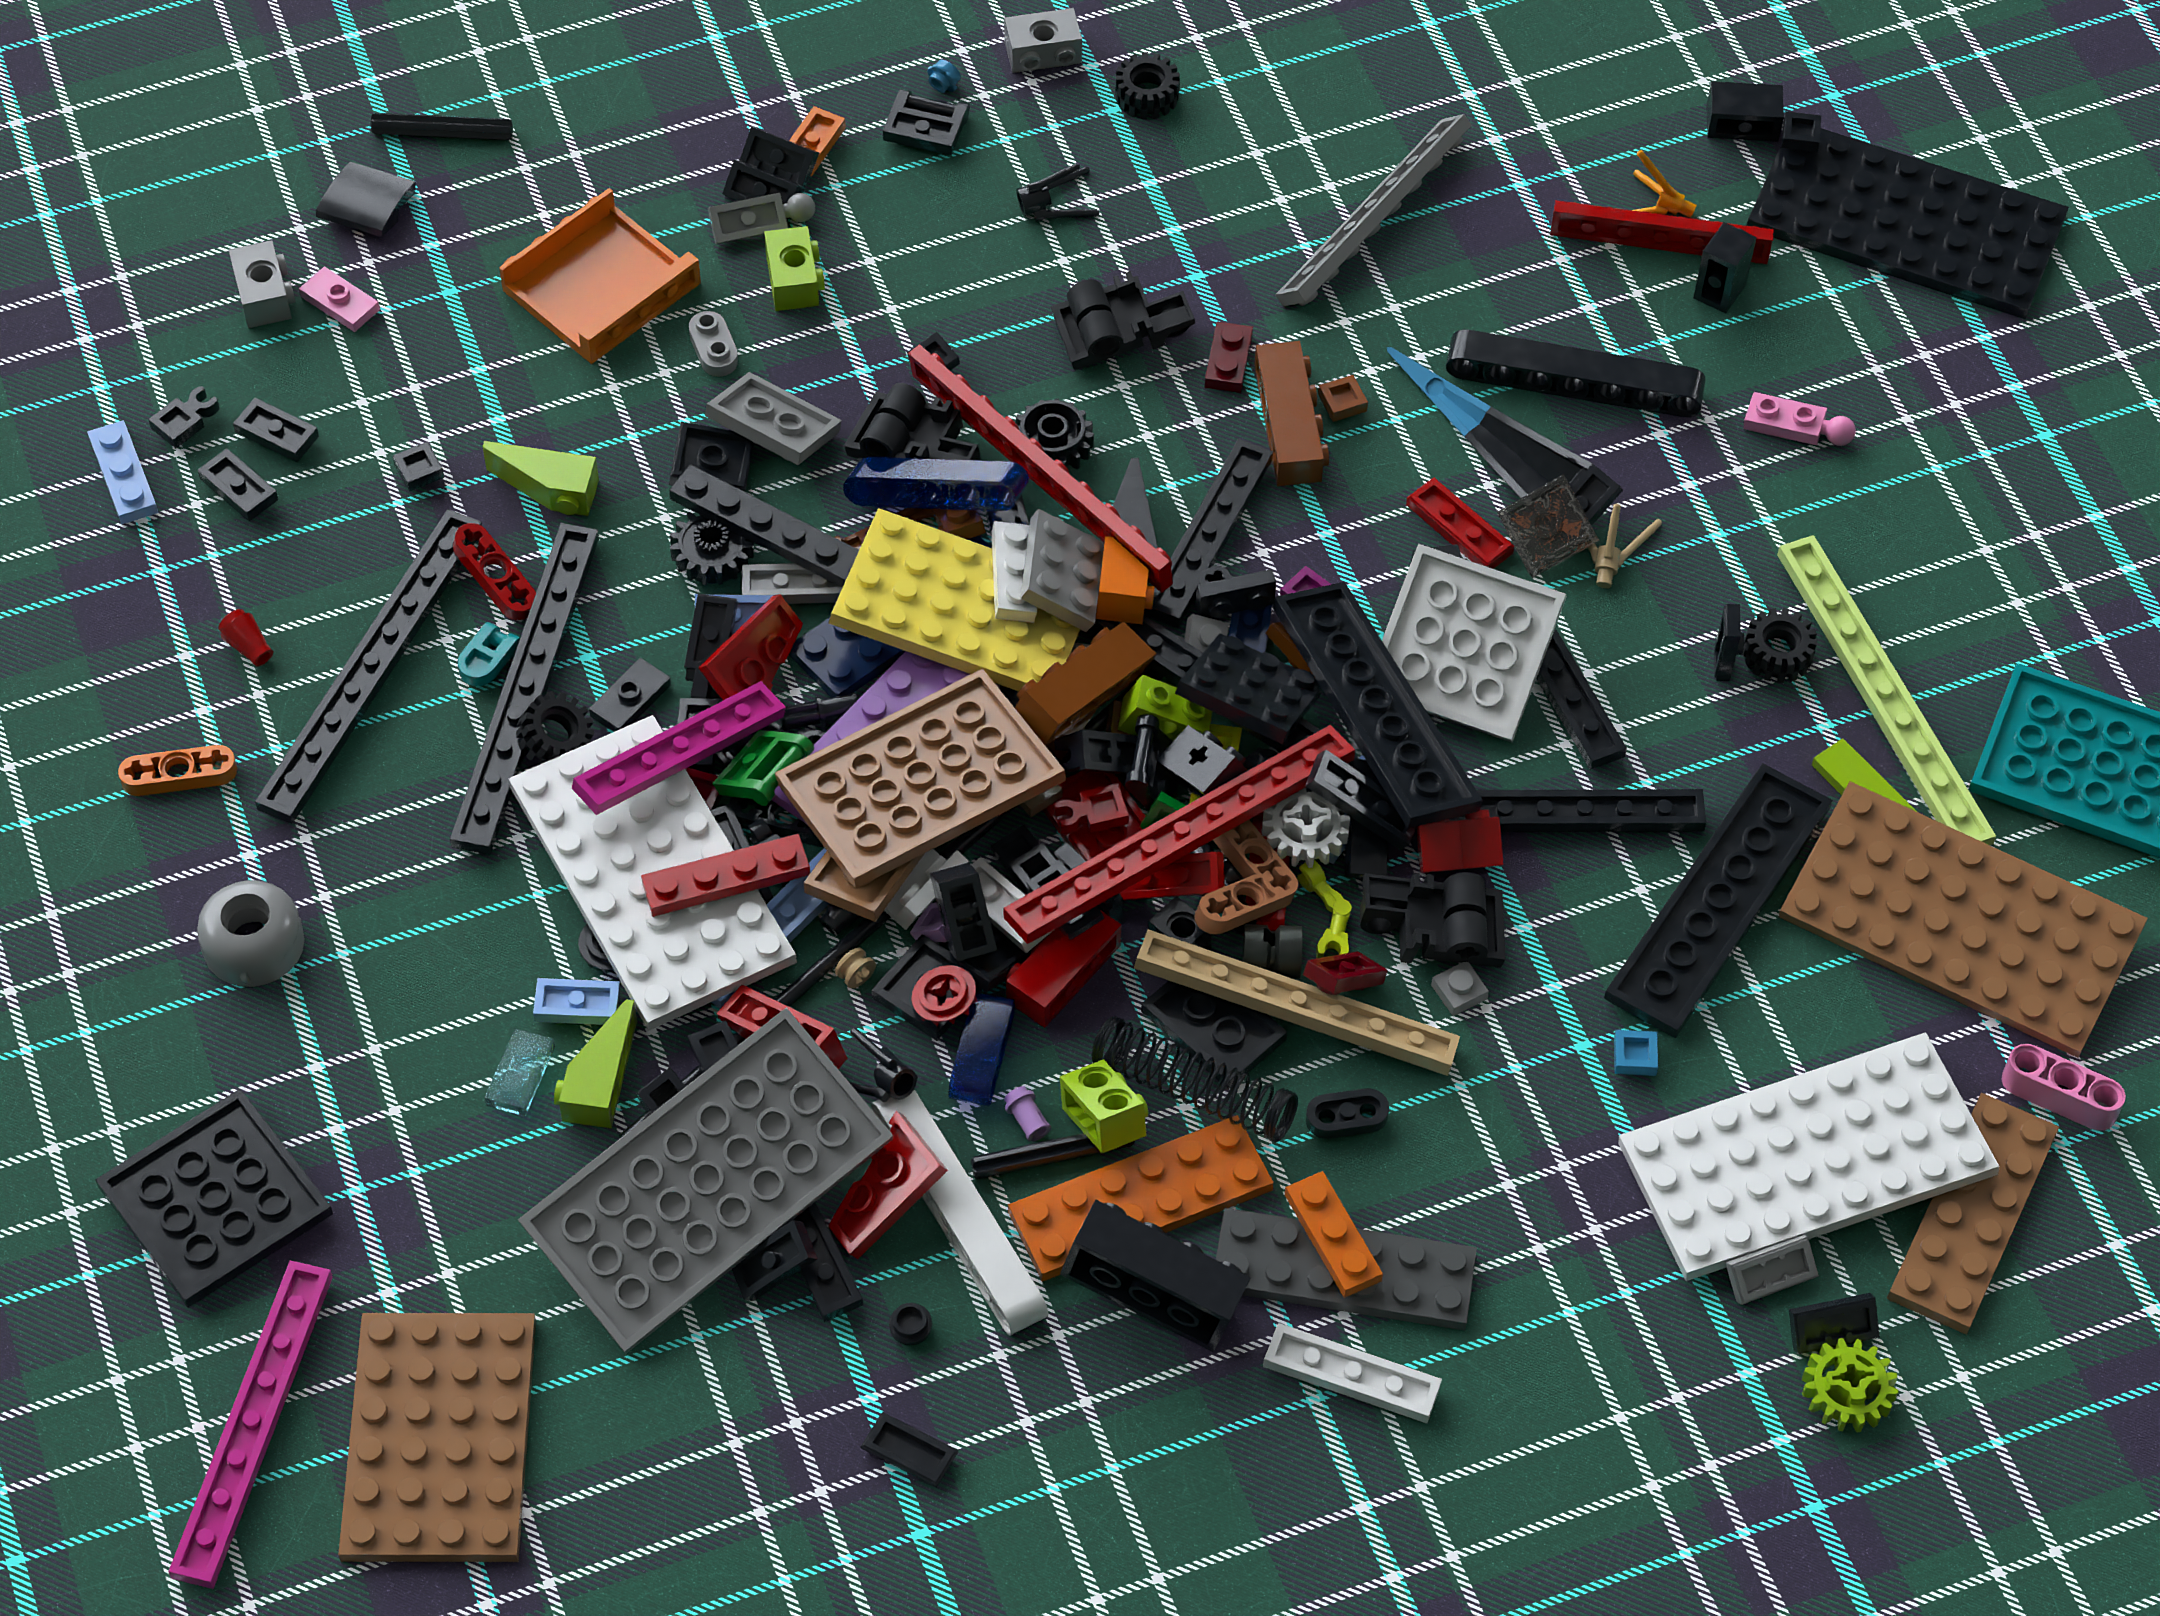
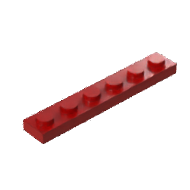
M1555 200L1550 235L1702 256L1703 250L1723 222ZM1729 224L1757 237L1751 262L1768 264L1774 229Z

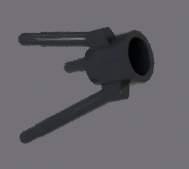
M1076 163L1042 180L1017 188V199L1023 216L1026 217L1033 214L1036 222L1047 218L1099 216V211L1096 209L1046 210V206L1052 205L1049 190L1090 172L1089 167L1080 169V165Z
M852 1028L850 1031L851 1035L880 1061L874 1070V1079L877 1087L849 1082L857 1093L876 1097L882 1102H887L890 1096L898 1100L908 1097L915 1089L918 1079L916 1073L904 1065L887 1047L880 1049L857 1028Z

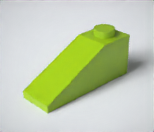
M484 441L483 452L486 469L551 511L561 512L566 515L578 514L589 516L599 482L596 457Z
M626 999L568 1064L564 1080L557 1081L554 1092V1104L560 1106L562 1122L612 1128L637 1024L634 1000Z

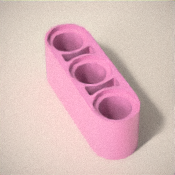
M2020 1044L2014 1047L2009 1055L2001 1078L2003 1086L2013 1095L2097 1131L2107 1130L2115 1124L2126 1097L2122 1086L2113 1079L2031 1044ZM2019 1068H2025L2028 1071H2030V1073L2023 1072ZM2058 1085H2063L2069 1090L2062 1089ZM2097 1102H2102L2106 1104L2108 1107H2103L2099 1105Z

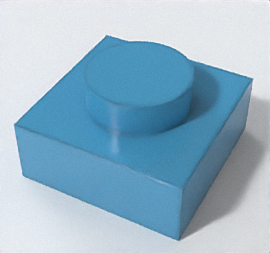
M1615 1030V1074L1656 1076L1658 1070L1657 1032Z

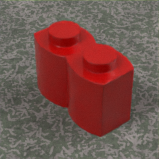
M1489 809L1466 814L1465 819L1461 820L1446 819L1416 827L1420 872L1504 865L1500 818L1496 816L1489 817Z

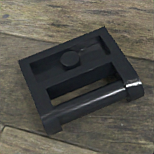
M900 89L883 129V141L952 156L962 128L967 123L970 104L958 102L957 105L915 96L909 90Z
M1143 714L1136 719L1135 732L1138 736L1132 770L1127 773L1125 787L1149 811L1161 791L1177 799L1178 784L1156 761L1173 741L1159 728L1160 721L1157 717Z

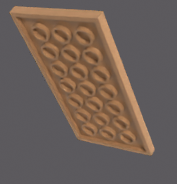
M1849 781L1779 912L1780 918L2077 1058H2079L2148 919Z

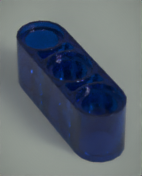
M976 992L977 1002L972 1003L969 1007V1015H967L955 1058L949 1083L948 1099L989 1107L992 1103L1009 1039L1016 1002L1014 999Z

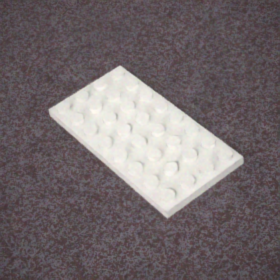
M653 715L508 778L513 794L631 1000H634L635 1008L648 1031L730 994L741 985L747 986L797 963L796 953L757 889L652 917L642 885L641 875L734 851L686 769L598 815H595L571 789L573 778L662 733L663 731Z
M1926 1032L1619 1135L1618 1142L1685 1281L1726 1268L1725 1262L1794 1237L1805 1235L1808 1236V1239L1996 1176L2000 1167Z

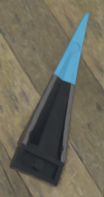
M1387 347V352L1525 504L1539 499V497L1545 500L1547 504V499L1544 496L1547 492L1555 490L1559 485L1565 488L1569 487L1577 502L1572 505H1575L1581 514L1583 513L1588 523L1587 526L1590 528L1623 492L1620 485L1593 463L1501 413L1394 348ZM1559 491L1553 494L1550 493L1548 495L1550 498L1549 509L1545 510L1544 503L1541 501L1528 506L1546 527L1548 526L1558 537L1561 536V539L1570 547L1576 544V536L1572 539L1564 531H1560L1566 519L1569 521H1584L1582 516L1575 513V509L1568 505L1573 502L1568 491L1563 492V495ZM1556 500H1561L1562 510L1559 513L1561 516L1559 519L1557 515L1552 516L1551 514H1549V512L1558 513L1559 510L1553 507H1558V505L1554 504L1559 503ZM1545 516H1549L1553 519L1552 524L1551 521ZM1581 528L1579 538H1581L1588 530L1584 531Z

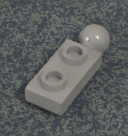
M780 193L709 207L708 213L715 244L764 235V231L787 229L786 218H791L796 222H806L815 213V202L809 195L797 193L791 196L787 203L782 204Z

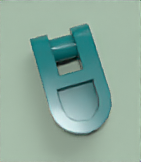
M486 622L458 657V670L461 679L472 686H483L490 683L507 662L514 658L521 637L513 633L506 635L500 632V627ZM495 646L497 648L494 651L490 647Z

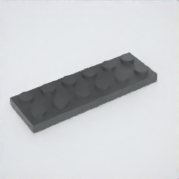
M1224 1208L1216 1260L1219 1262H1230L1239 1267L1243 1274L1251 1277L1243 1296L1465 1331L1477 1247L1357 1229L1383 1272L1382 1282L1344 1298L1299 1219Z

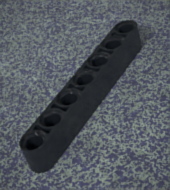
M1464 329L1456 331L1452 335L1446 361V371L1451 376L1462 380L1679 417H1692L1700 412L1706 382L1703 372L1692 367Z

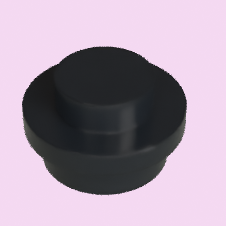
M902 1304L890 1317V1332L893 1338L901 1344H919L926 1340L932 1331L931 1315L925 1307L919 1304Z

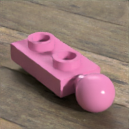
M1753 392L1743 428L1812 445L1818 444L1822 434L1826 435L1832 444L1844 446L1854 439L1856 433L1855 425L1848 417L1836 416L1830 421L1825 420L1827 408L1757 392Z

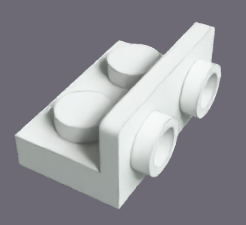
M934 849L926 852L884 911L906 930L935 899L930 873L965 864L969 861L959 851H956L948 860L942 855L940 856Z

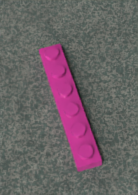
M760 681L573 778L571 789L595 815H598L783 718L786 706Z

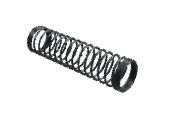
M1117 1016L1109 1017L1099 1029L1092 1047L1091 1056L1093 1063L1104 1059L1115 1072L1124 1073L1127 1079L1135 1078L1138 1084L1147 1083L1150 1089L1159 1088L1162 1094L1170 1093L1174 1100L1182 1098L1186 1105L1194 1103L1198 1110L1206 1108V1112L1209 1115L1217 1113L1221 1120L1229 1118L1233 1125L1241 1123L1244 1130L1253 1128L1256 1135L1264 1134L1266 1139L1274 1143L1280 1141L1290 1129L1298 1107V1096L1295 1092L1293 1093L1288 1089L1281 1088L1273 1097L1274 1085L1272 1082L1267 1084L1261 1092L1262 1080L1260 1077L1255 1079L1251 1085V1077L1248 1072L1243 1074L1238 1080L1239 1071L1237 1067L1231 1069L1226 1075L1227 1066L1225 1062L1219 1064L1214 1070L1215 1060L1213 1057L1207 1059L1204 1064L1201 1052L1195 1054L1191 1059L1192 1051L1190 1047L1183 1049L1180 1053L1179 1043L1176 1042L1168 1048V1039L1166 1037L1160 1039L1156 1044L1157 1036L1155 1032L1148 1034L1145 1038V1030L1141 1027L1133 1033V1024L1131 1022L1126 1024L1124 1019ZM1130 1026L1128 1039L1123 1050L1121 1051V1048L1126 1037L1127 1027ZM1115 1028L1113 1040L1108 1048V1051L1103 1056V1051L1106 1042L1111 1032ZM1141 1031V1039L1137 1050L1127 1064L1131 1045L1137 1034ZM1153 1036V1042L1146 1060L1144 1061L1143 1065L1138 1070L1140 1058L1144 1050V1047L1147 1044L1148 1040ZM1165 1041L1161 1058L1154 1071L1150 1074L1154 1056L1159 1046ZM1176 1046V1053L1173 1062L1168 1072L1162 1079V1074L1167 1058L1170 1055L1173 1048ZM1188 1051L1183 1071L1173 1085L1178 1065L1183 1055ZM1124 1055L1123 1069L1117 1070L1115 1065ZM1200 1056L1198 1068L1195 1072V1075L1191 1080L1190 1084L1188 1085V1087L1185 1089L1191 1067L1193 1066L1195 1060ZM1136 1060L1134 1074L1129 1076L1126 1070ZM1211 1061L1208 1077L1197 1094L1202 1074ZM1147 1066L1146 1079L1141 1081L1138 1075ZM1223 1066L1221 1079L1213 1095L1209 1099L1214 1079L1218 1071ZM1159 1070L1158 1084L1152 1086L1150 1080ZM1235 1071L1232 1086L1224 1101L1221 1103L1225 1086L1230 1076ZM1171 1074L1169 1089L1164 1091L1161 1085L1164 1084ZM1247 1076L1245 1088L1242 1092V1095L1238 1100L1236 1106L1233 1108L1237 1091L1242 1081ZM1183 1079L1181 1094L1176 1096L1173 1090ZM1259 1081L1258 1089L1253 1099V1102L1251 1103L1249 1109L1245 1113L1249 1096L1254 1086ZM1195 1083L1193 1099L1187 1101L1185 1095ZM1270 1087V1093L1267 1102L1259 1117L1257 1118L1261 1101L1266 1091ZM1207 1088L1205 1104L1199 1106L1197 1100ZM1219 1092L1217 1099V1108L1214 1111H1211L1208 1105L1214 1100V1098L1217 1096ZM1231 1097L1228 1114L1222 1116L1220 1110ZM1243 1101L1240 1119L1234 1121L1232 1115ZM1285 1104H1286V1107H1285V1110H1284L1283 1115H1282V1117H1281V1120H1280L1279 1124H1278L1277 1127H1276L1278 1118H1279V1116H1280V1114H1281V1112H1282V1110H1283V1107H1284ZM1255 1106L1252 1124L1246 1126L1244 1120ZM1267 1111L1264 1128L1262 1131H1258L1256 1125Z

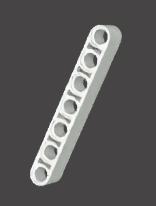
M914 1090L905 1099L898 1100L890 1096L887 1102L880 1100L872 1102V1111L889 1131L892 1127L889 1121L897 1110L903 1114L948 1169L922 1197L1004 1331L1011 1336L1048 1317V1308L1042 1294L916 1091Z

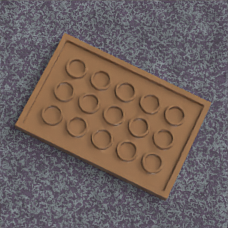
M983 668L775 772V777L781 790L855 889L1066 781L1064 768Z
M362 1313L338 1553L341 1562H519L536 1330L535 1313Z

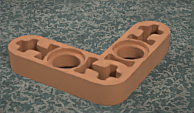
M1250 820L1213 839L1244 879L1210 892L1201 898L1194 915L1195 922L1199 928L1209 934H1221L1291 904L1298 888V880ZM1254 853L1259 855L1264 863L1254 864L1246 858L1245 854ZM1247 895L1256 902V905L1246 906L1237 899V896Z

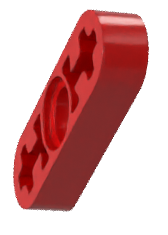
M467 523L459 527L453 542V551L458 559L507 618L512 620L528 618L536 595L534 588L484 527L475 523ZM465 538L471 542L479 541L477 549L472 544L465 546ZM491 564L499 565L505 571V576L500 579H492L485 574L484 568ZM510 582H512L511 587H510V590H509L507 586L509 585ZM512 594L517 599L525 598L524 605L522 606L519 602L512 604L510 602Z

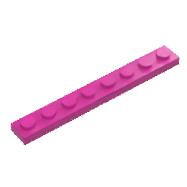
M289 1261L168 1572L171 1579L214 1589L333 1278L331 1270Z

